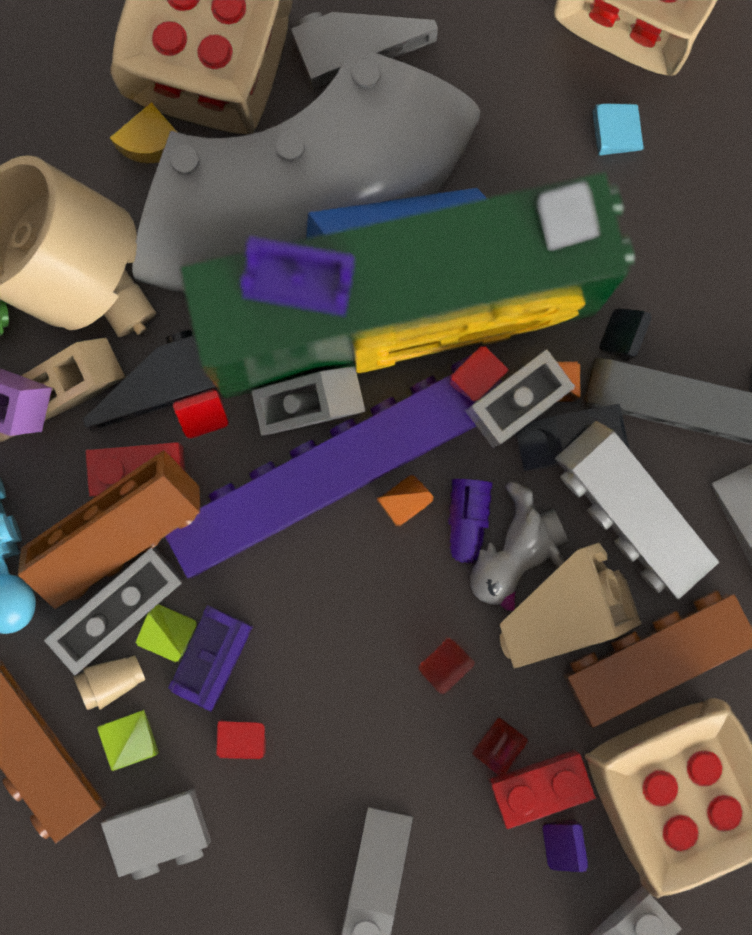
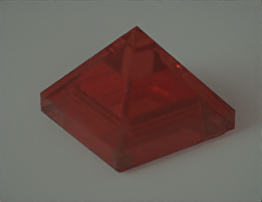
M498 717L472 754L502 777L519 759L529 739Z

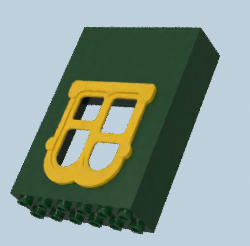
M603 172L286 243L354 256L355 267L346 316L243 298L241 279L242 274H245L247 265L246 252L181 266L180 270L202 368L223 397L227 399L321 371L355 366L357 373H363L395 365L397 361L483 343V345L508 340L513 335L593 317L629 274L628 266L634 265V252L628 234L621 236L616 217L623 214L619 189L617 185L609 186L607 174ZM587 180L599 237L548 251L533 203L536 195Z

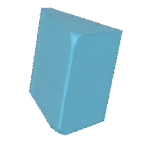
M595 105L593 120L598 156L644 149L638 105Z

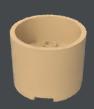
M20 156L5 162L0 166V300L49 325L64 327L69 331L77 330L93 323L119 297L114 292V289L124 272L126 263L135 262L137 234L132 217L124 208L40 158Z

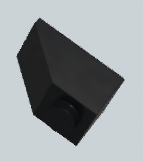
M620 404L556 415L529 422L516 432L524 471L560 466L555 458L595 421L613 430L626 447L630 449Z

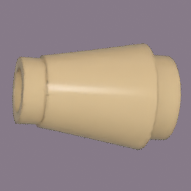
M135 655L127 659L123 658L84 667L82 673L73 676L87 710L97 706L101 710L137 686L138 683L145 681Z

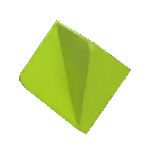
M157 604L146 616L136 640L137 646L174 662L179 661L189 646L197 627V622L192 618Z
M145 710L97 727L111 771L159 754Z

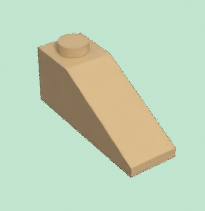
M107 338L76 342L22 375V377L52 387L44 421L97 396L126 378ZM0 432V442L13 437Z

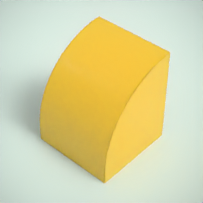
M151 102L112 135L110 139L115 148L127 158L141 163L160 162L170 131H177Z

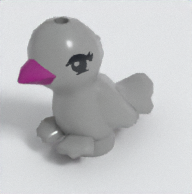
M510 480L505 488L515 503V517L507 531L504 549L497 552L495 546L489 543L487 551H479L478 560L473 566L470 575V587L473 594L480 601L500 605L507 611H514L516 589L520 578L526 571L541 565L549 558L560 567L564 560L557 547L567 543L568 539L555 510L551 509L539 514L534 506L532 490L515 480Z

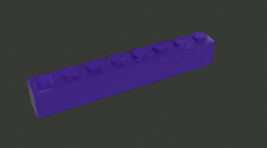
M472 355L451 365L452 372L454 373ZM432 375L410 387L413 393L412 396L398 403L394 397H391L372 407L370 411L373 416L367 420L356 424L354 418L332 428L329 432L333 438L316 446L314 440H310L289 452L292 458L290 461L278 467L274 465L273 461L258 467L249 473L252 481L235 489L233 483H229L210 493L208 497L211 503L201 507L200 513L197 514L196 518L188 526L181 529L176 528L165 537L186 577L193 578L476 427L465 410L477 401H471L449 384L451 375L438 382L435 376ZM500 379L481 398L500 385L502 380Z

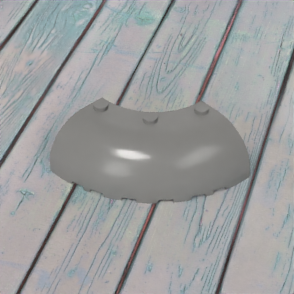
M351 45L343 65L324 92L300 113L277 126L262 132L231 138H203L170 131L141 217L136 238V257L132 265L133 277L136 282L169 291L186 293L180 270L181 266L244 253L247 249L249 237L281 243L306 239L308 212L437 194L464 154L479 120L480 109L461 90L430 73L395 59Z

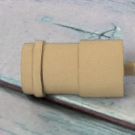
M124 269L114 289V292L119 297L104 313L118 337H123L133 331L137 335L142 334L147 330L145 324L156 315V311L139 285L133 282L126 269Z

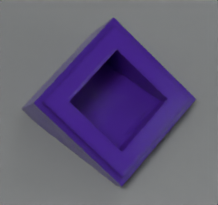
M575 819L544 824L542 830L549 868L557 871H587V856L580 823Z

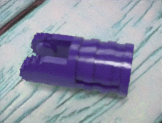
M452 479L448 525H451V547L449 548L455 561L470 564V562L475 563L478 560L479 551L484 543V531L489 528L488 518L490 515L489 506L492 497V482Z

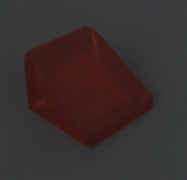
M449 638L419 665V671L440 694H445L474 667L473 664L475 662L454 640Z

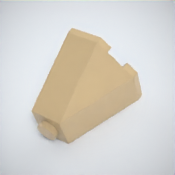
M600 543L577 550L499 624L502 631L500 634L501 648L505 656L511 659L514 669L617 638L641 625L628 583L619 570L613 572L602 562L607 560V553Z

